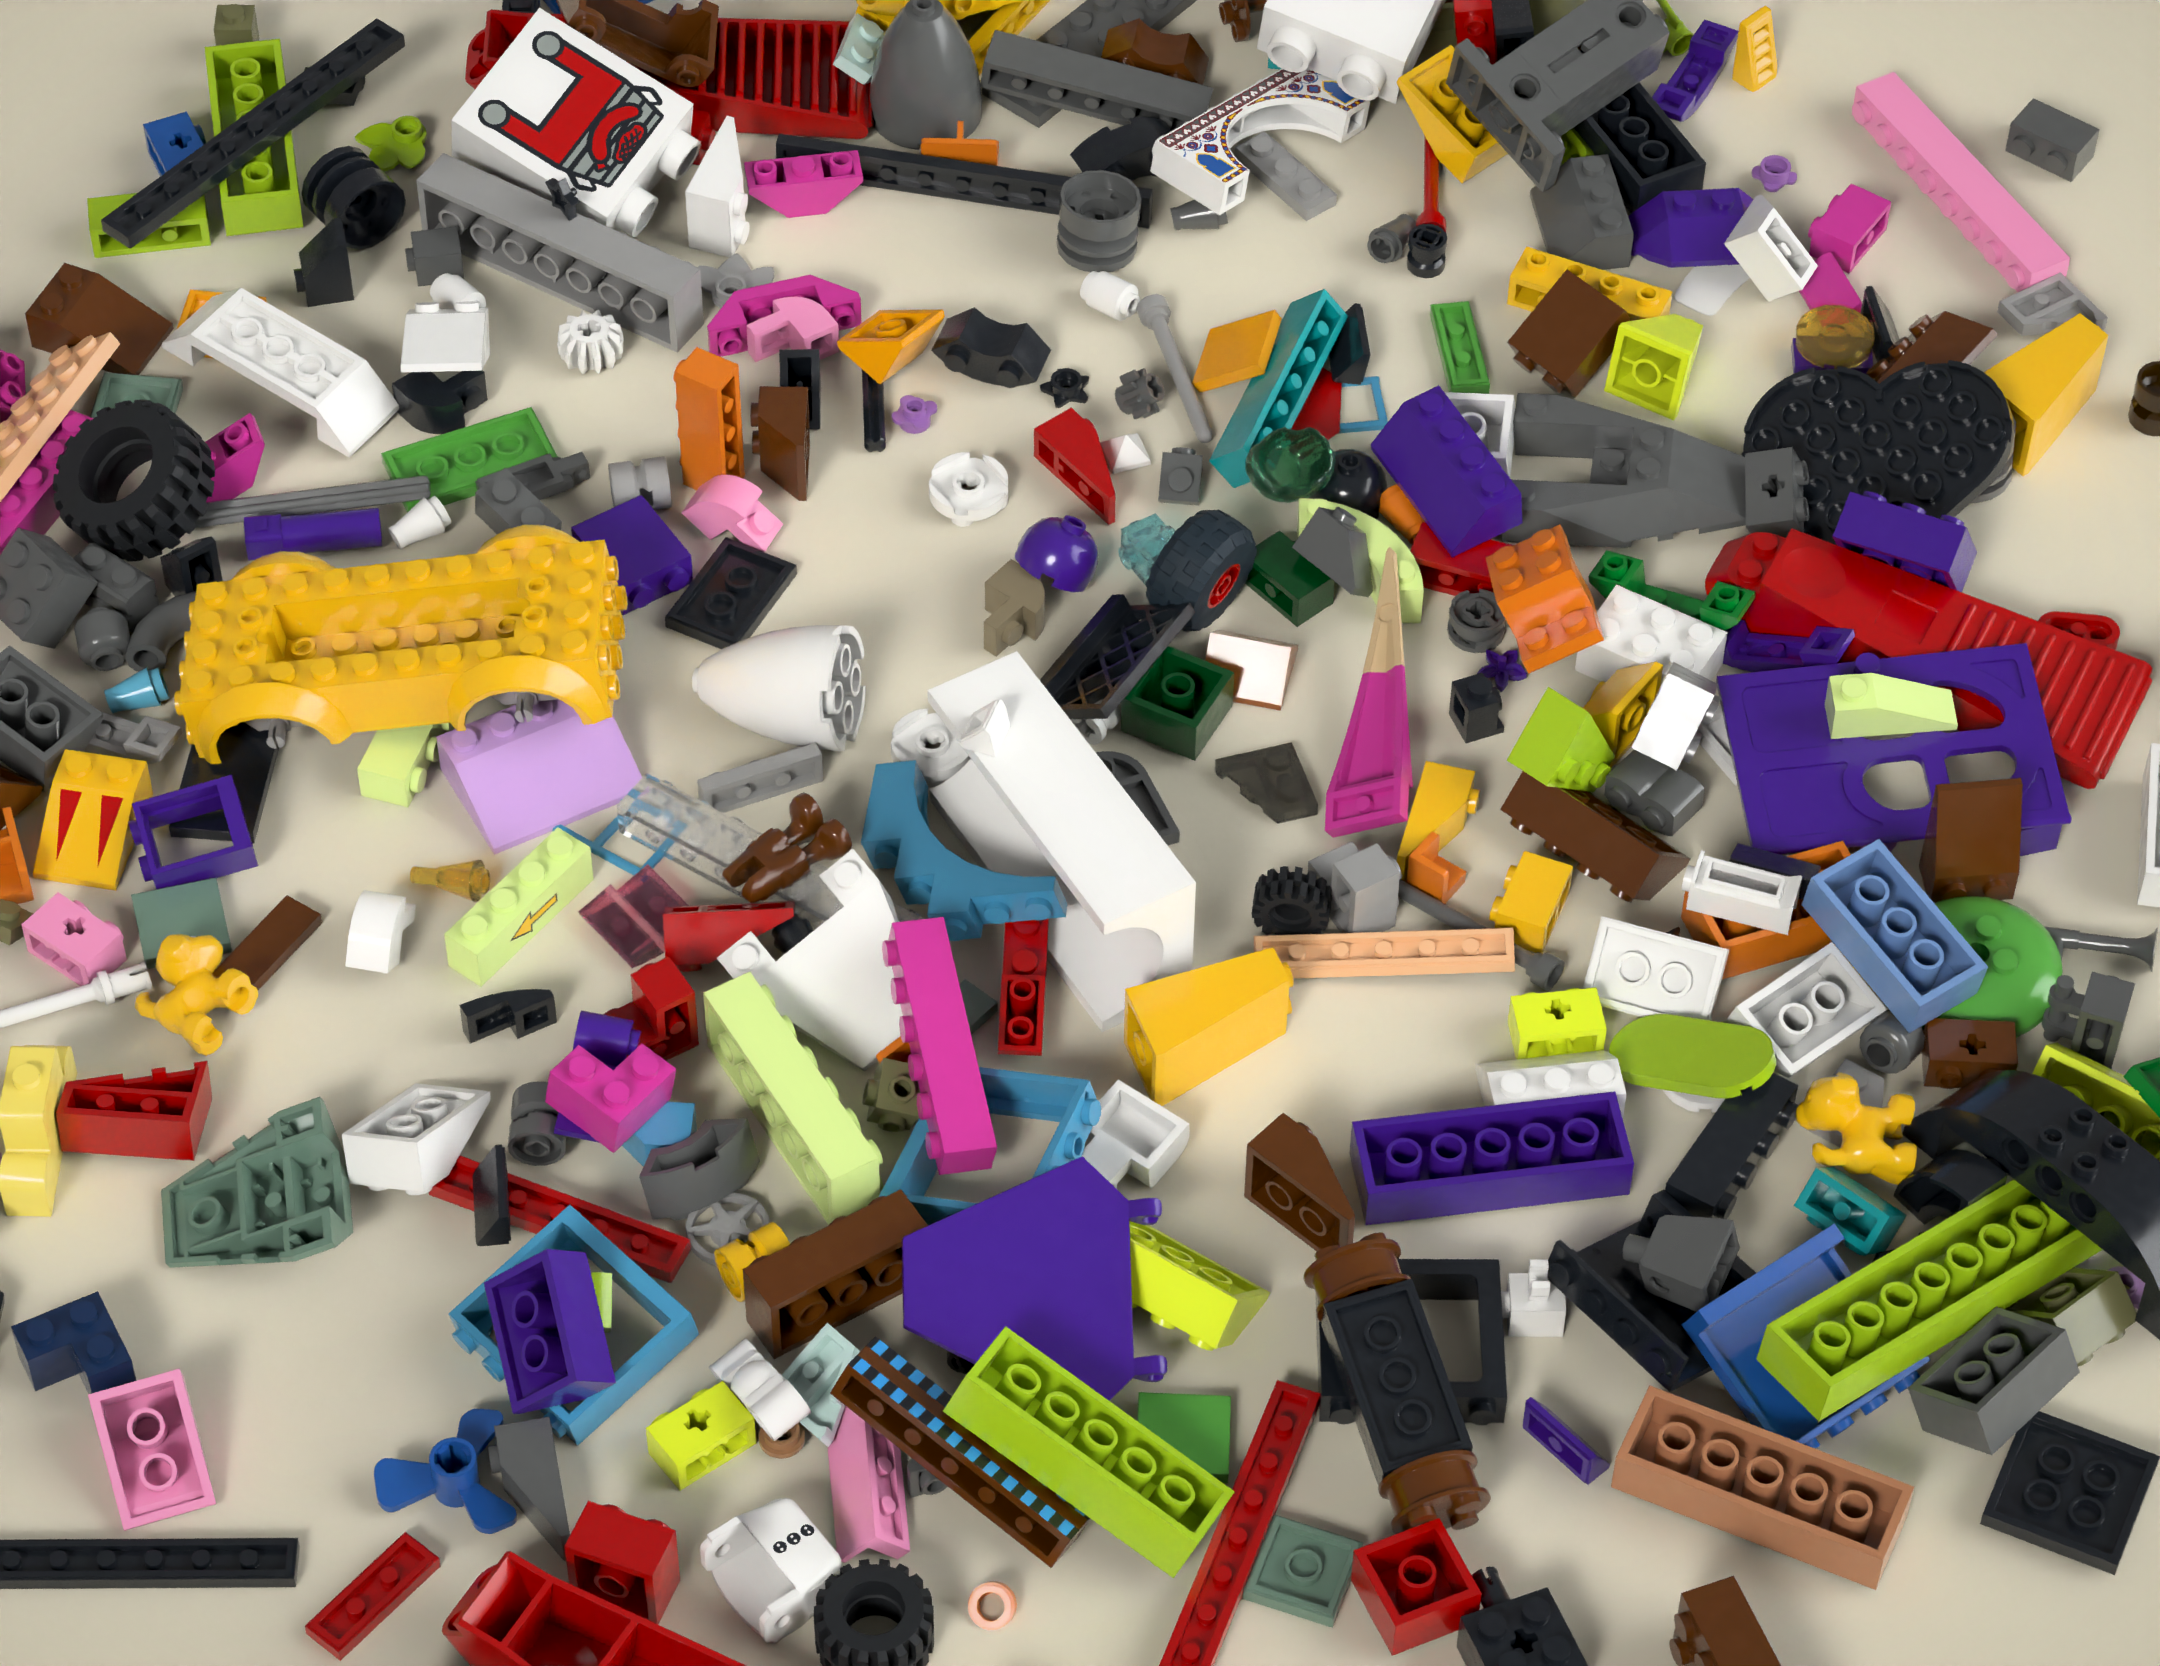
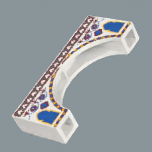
M1281 68L1268 77L1260 79L1240 93L1234 94L1219 105L1211 107L1196 118L1185 122L1182 126L1168 134L1160 136L1155 140L1152 148L1153 158L1150 172L1213 212L1221 215L1243 202L1246 194L1250 169L1245 167L1233 155L1230 148L1234 144L1250 135L1277 129L1310 131L1343 143L1365 130L1371 100H1360L1348 95L1339 87L1336 80L1306 69L1303 72L1295 73Z

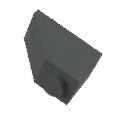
M1318 507L1292 548L1351 595L1369 597L1373 591L1366 533L1354 525L1357 519L1348 511L1340 507H1336L1335 510Z

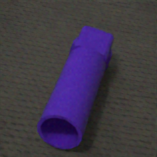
M379 508L290 516L273 514L244 517V535L248 561L280 551L315 553L383 546Z

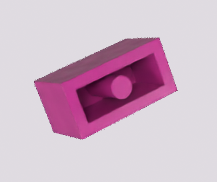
M1851 183L1841 195L1837 194L1833 197L1827 212L1822 218L1818 216L1812 222L1808 232V237L1811 238L1809 255L1817 259L1831 252L1841 269L1850 273L1886 231L1891 201Z

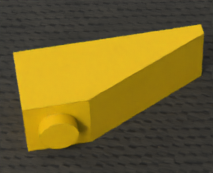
M1430 761L1425 762L1397 855V863L1402 874L1401 880L1407 881L1409 855L1432 831L1440 835V851L1464 829L1468 813L1476 814L1481 790L1474 789L1475 771Z

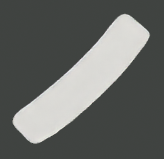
M1740 264L1696 266L1684 278L1676 290L1674 299L1703 315L1712 316L1720 310L1726 300L1750 277Z

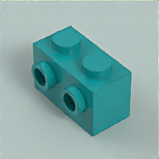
M1835 1167L1815 1168L1794 1204L1796 1208L1807 1214L1806 1219L1811 1224L1821 1230H1825L1835 1224L1845 1238L1843 1244L1861 1256L1886 1251L1907 1216Z

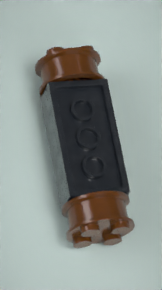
M1378 1232L1367 1235L1360 1241L1343 1247L1331 1245L1320 1249L1314 1255L1316 1261L1306 1269L1303 1279L1307 1287L1315 1289L1320 1304L1316 1308V1316L1322 1322L1321 1325L1378 1484L1379 1494L1382 1498L1390 1501L1395 1516L1391 1521L1393 1533L1403 1532L1437 1518H1440L1445 1529L1452 1527L1453 1530H1460L1474 1525L1479 1520L1477 1514L1489 1504L1491 1496L1486 1488L1479 1487L1474 1469L1478 1461L1476 1455L1472 1452L1473 1445L1414 1282L1409 1276L1402 1274L1398 1259L1401 1255V1248L1398 1242L1386 1239L1384 1233Z

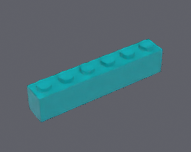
M1325 289L1290 303L1280 323L1265 373L1253 377L1249 382L1209 460L1233 488L1269 474L1348 318L1345 311Z

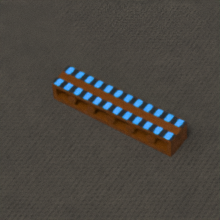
M876 1336L848 1363L830 1392L831 1395L1050 1568L1056 1564L1077 1540L1091 1520L1087 1515L1076 1509L1069 1502L944 1413L943 1410L952 1396Z

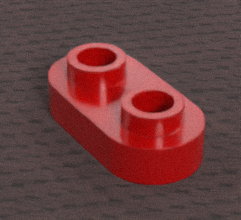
M2052 611L2045 613L2038 620L2115 650L2117 648L2120 628L2109 617Z

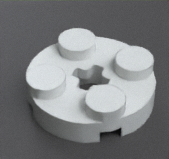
M970 452L949 455L940 460L932 469V477L929 480L930 502L939 513L951 518L955 525L960 527L969 526L974 521H980L995 515L1007 506L1008 474L1001 463L987 455H983V460L970 458ZM966 484L969 487H977L972 490H964L961 485Z
M928 708L919 709L905 715L894 726L891 741V757L893 762L916 760L929 788L936 787L952 777L971 759L938 714H928ZM940 742L941 744L939 748L928 749L925 748L924 743L936 744Z

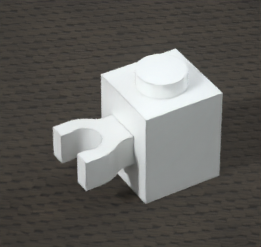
M1530 1259L1529 1273H1509L1507 1291H1501L1503 1319H1507L1508 1337H1563L1566 1299L1565 1295L1548 1280V1259Z

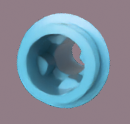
M146 667L116 686L104 690L112 714L125 710L161 706V701L170 699L166 682L159 667L152 670Z

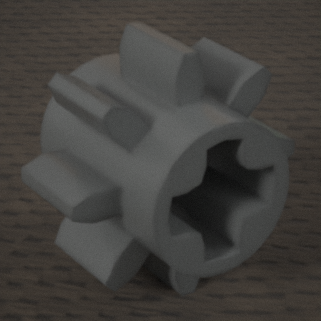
M1143 368L1138 371L1134 369L1119 377L1123 385L1116 388L1115 399L1123 413L1132 414L1134 419H1138L1142 416L1146 418L1160 411L1156 402L1164 398V388L1162 382L1155 374H1147L1146 369Z

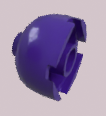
M1069 515L1064 516V518L1049 517L1039 520L1027 529L1018 543L1015 559L1023 569L1035 578L1040 579L1043 573L1055 579L1051 586L1069 592H1083L1095 574L1098 565V549L1093 537L1085 530V523L1078 518Z

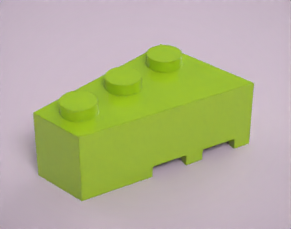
M1548 687L1508 756L1507 761L1546 786L1595 792L1597 788L1605 784L1606 776L1611 772L1610 764L1615 755L1590 713Z

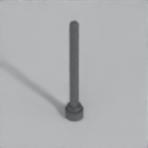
M1399 880L1398 898L1453 929L1487 928L1405 881ZM1514 943L1515 964L1526 969V975L1530 976V981L1546 991L1552 989L1563 972L1564 961L1549 952L1533 954Z

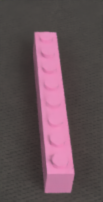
M1895 72L1856 86L1854 104L1852 106V115L1856 122L1862 125L1874 137L1876 143L1889 153L1896 161L1898 167L1916 182L1919 189L1924 194H1927L1940 208L1942 214L1958 227L1964 238L1972 242L1984 255L1985 260L1999 271L2011 288L2020 292L2060 272L2066 277L2070 257Z

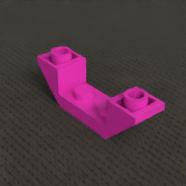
M805 275L734 291L707 325L709 352L722 357L748 351L746 325L773 314V300L784 297L811 299L822 305L838 323L840 331L857 327L862 323L861 297L858 292L813 275Z

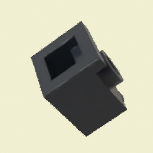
M1483 673L1452 681L1449 715L1464 742L1470 743L1503 733L1504 726L1498 717V712L1502 710V699L1497 688L1493 687L1491 680L1485 677Z

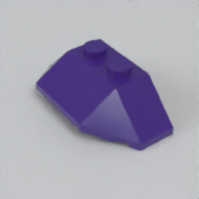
M1739 188L1662 191L1628 216L1634 233L1631 255H1639L1648 261L1670 268L1739 265L1724 243L1754 199Z

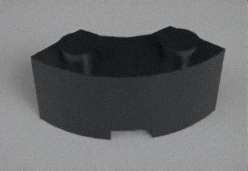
M1129 118V124L1113 130L1106 126L1092 134L1077 146L1070 156L1082 172L1104 170L1118 173L1131 181L1140 177L1156 176L1150 172L1153 145L1160 136L1166 135L1172 130L1165 121L1157 118Z
M974 307L947 318L931 351L953 372H960L981 382L1014 388L1037 381L1051 349L1028 323L1018 325L999 323L986 317Z
M1952 1149L1943 1152L1904 1179L1897 1186L1893 1196L1925 1225L1938 1215L1949 1218L2006 1184L2008 1175L2004 1172L2001 1165L1991 1157L1984 1158L1967 1150Z

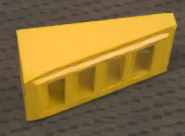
M1767 6L1751 14L1741 21L1739 25L1732 79L1752 92L1759 90L1776 78L1777 74L1771 9Z

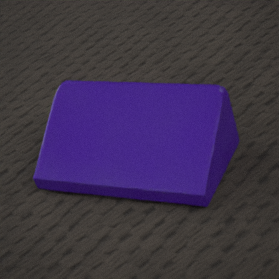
M1532 1397L1526 1400L1523 1428L1580 1480L1589 1485L1609 1469L1610 1463L1549 1408Z

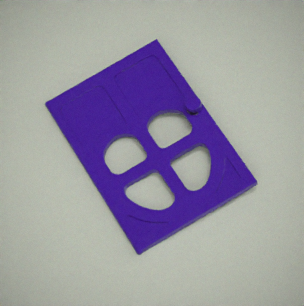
M2027 643L1879 659L1872 653H1862L1854 662L1723 675L1716 678L1750 847L1783 855L1800 853L1839 841H1843L1848 848L1867 846L1878 839L1883 844L1922 840L1926 834L1936 784L1950 783L1944 760L1950 756L1994 751L2005 752L2013 759L2015 772L2010 779L2021 778L2022 780L2021 829L2070 824L2072 821ZM1875 673L1934 687L1948 686L1968 690L1995 704L2000 709L2004 722L1995 728L1951 733L1942 731L1914 733L1909 737L1886 740H1869L1864 737L1831 739L1825 709L1829 676ZM1916 761L1922 766L1930 802L1924 807L1893 810L1877 803L1868 794L1863 784V776L1870 767L1877 764Z

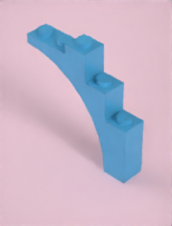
M916 760L876 764L861 844L874 869L896 867L894 880L907 905H924L929 903L928 918L944 917L949 941L981 938L984 924H1003L1006 922L1066 917L1068 903L1055 876L1022 877L993 872L968 863L945 848L930 830L927 815L929 787Z

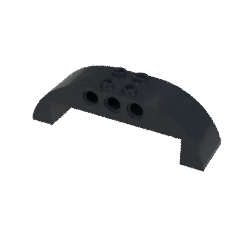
M2000 1070L1982 1075L1913 1118L1910 1126L1906 1125L1904 1127L1902 1135L1916 1144L1918 1148L1932 1159L1945 1151L1953 1149L1964 1141L1968 1142L1985 1157L1995 1159L2005 1173L2145 1283L2135 1321L2160 1340V1161L2067 1089L2044 1077L2015 1070Z

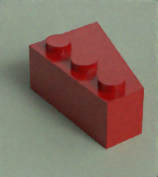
M208 1061L194 1062V1069L166 1073L165 1067L151 1069L152 1076L124 1080L123 1073L66 1082L56 1111L61 1150L64 1152L194 1161L212 1102Z

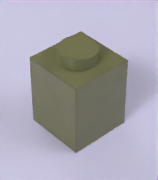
M217 5L214 23L216 46L259 41L255 5Z

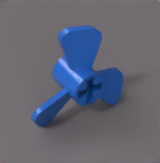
M472 1409L466 1412L460 1419L457 1438H446L438 1442L430 1451L429 1463L393 1458L381 1459L374 1468L379 1506L384 1511L392 1513L435 1494L437 1500L445 1506L453 1508L464 1506L473 1526L481 1533L493 1534L513 1526L517 1522L515 1508L480 1485L477 1457L495 1437L494 1426L504 1424L502 1413L498 1410Z

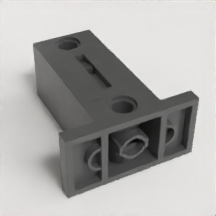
M1587 0L1493 65L1490 64V59L1485 51L1480 47H1475L1466 38L1455 46L1446 84L1543 193L1555 185L1566 148L1560 136L1658 69L1670 32L1665 21L1659 15L1653 14L1643 3V0Z

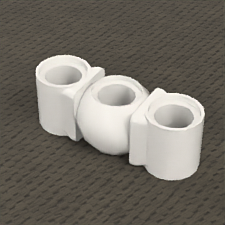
M746 1338L709 1366L719 1383L723 1381L755 1418L758 1425L773 1441H776L811 1413L809 1406L787 1379H784L769 1361L764 1360L763 1356Z

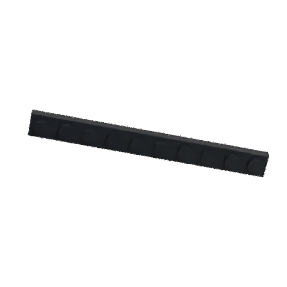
M376 18L101 219L103 232L131 249L405 47L404 35Z
M779 134L776 141V159L858 150L863 173V182L860 184L862 186L1059 215L1060 192L1063 184L1071 178L1068 176ZM1137 187L1141 196L1140 219L1137 226L1149 228L1152 220L1153 189Z

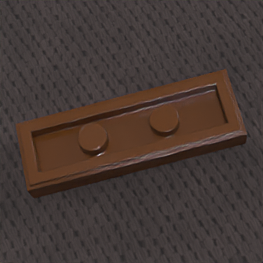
M286 895L214 970L213 976L219 978L227 969L234 968L245 973L249 977L251 985L259 990L322 924L321 914Z

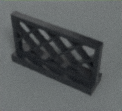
M1124 594L1111 595L1043 675L1040 681L1069 719H1107L1191 619L1195 611L1190 603L1178 605H1130Z

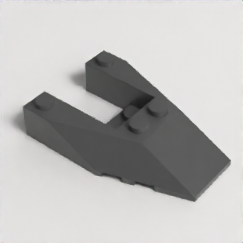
M1517 394L1514 415L1515 455L1589 458L1593 460L1590 483L1511 479L1521 492L1523 523L1502 533V542L1519 543L1532 537L1540 530L1550 529L1560 524L1567 536L1569 545L1627 548L1632 546V541L1657 536L1659 542L1673 539L1674 533L1699 529V534L1746 525L1745 457L1678 430L1560 395Z

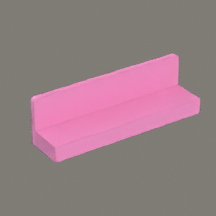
M845 1406L834 1440L828 1447L836 1550L841 1557V1562L844 1563L867 1548L899 1559L910 1552L900 1448Z

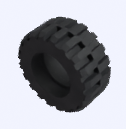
M141 399L134 400V403L130 400L115 403V408L113 409L105 407L96 412L97 417L93 420L86 419L79 426L81 430L75 437L71 435L65 443L67 449L64 455H59L56 463V468L59 472L53 476V490L56 492L54 493V502L63 522L87 543L95 542L127 562L141 561L144 555L150 559L162 555V550L165 548L173 549L181 543L179 539L185 533L190 535L197 527L195 522L199 516L204 517L208 509L206 500L213 495L214 481L210 478L215 477V466L208 444L168 407L160 403H152L150 400ZM152 460L149 472L140 486L127 497L116 501L118 492L125 479L137 467Z

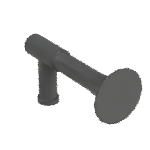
M2045 927L2056 943L2061 961L2064 948L2075 950L2079 948L2134 956L2150 966L2151 972L2153 971L2158 928L2147 937L2121 938L2081 933L2077 930Z

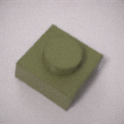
M1 899L0 941L11 945L24 937L21 924L33 913L20 908L15 902Z

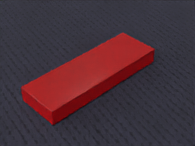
M404 1532L305 1625L306 1634L341 1661L441 1567L439 1557L407 1532Z

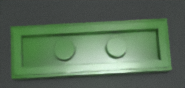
M1469 301L1431 304L1430 318L1448 391L1454 393L1489 394L1490 383Z

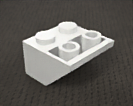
M1762 194L1754 198L1724 243L1768 302L1802 290L1818 266L1775 208Z

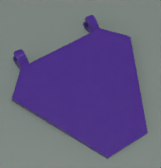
M1082 1156L906 1235L902 1238L903 1328L976 1364L1006 1326L1109 1401L1132 1379L1159 1382L1167 1373L1166 1357L1152 1355L1134 1358L1129 1221L1142 1225H1154L1162 1213L1161 1201L1158 1198L1127 1200Z

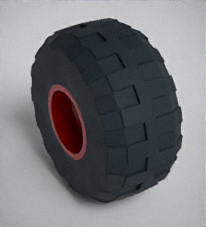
M1219 509L1201 510L1194 516L1189 517L1174 532L1153 564L1146 583V597L1149 605L1190 603L1195 614L1181 630L1200 631L1202 628L1210 626L1233 602L1245 584L1249 572L1252 570L1257 553L1252 532L1238 520Z

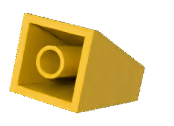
M2081 313L1984 372L2002 391L2016 421L2012 468L2021 476H2025L2031 471L2096 391L2108 334Z
M1274 947L1125 989L1124 1044L1152 1101L1160 1106H1164L1286 1033L1287 1015L1292 1013L1289 988L1293 987L1294 981L1288 963H1281Z

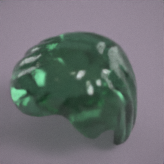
M1283 427L1268 434L1260 443L1254 445L1249 450L1245 458V470L1251 484L1261 495L1275 502L1292 503L1299 502L1300 498H1309L1323 489L1331 480L1335 470L1336 459L1329 441L1317 429L1307 427L1302 430H1290Z

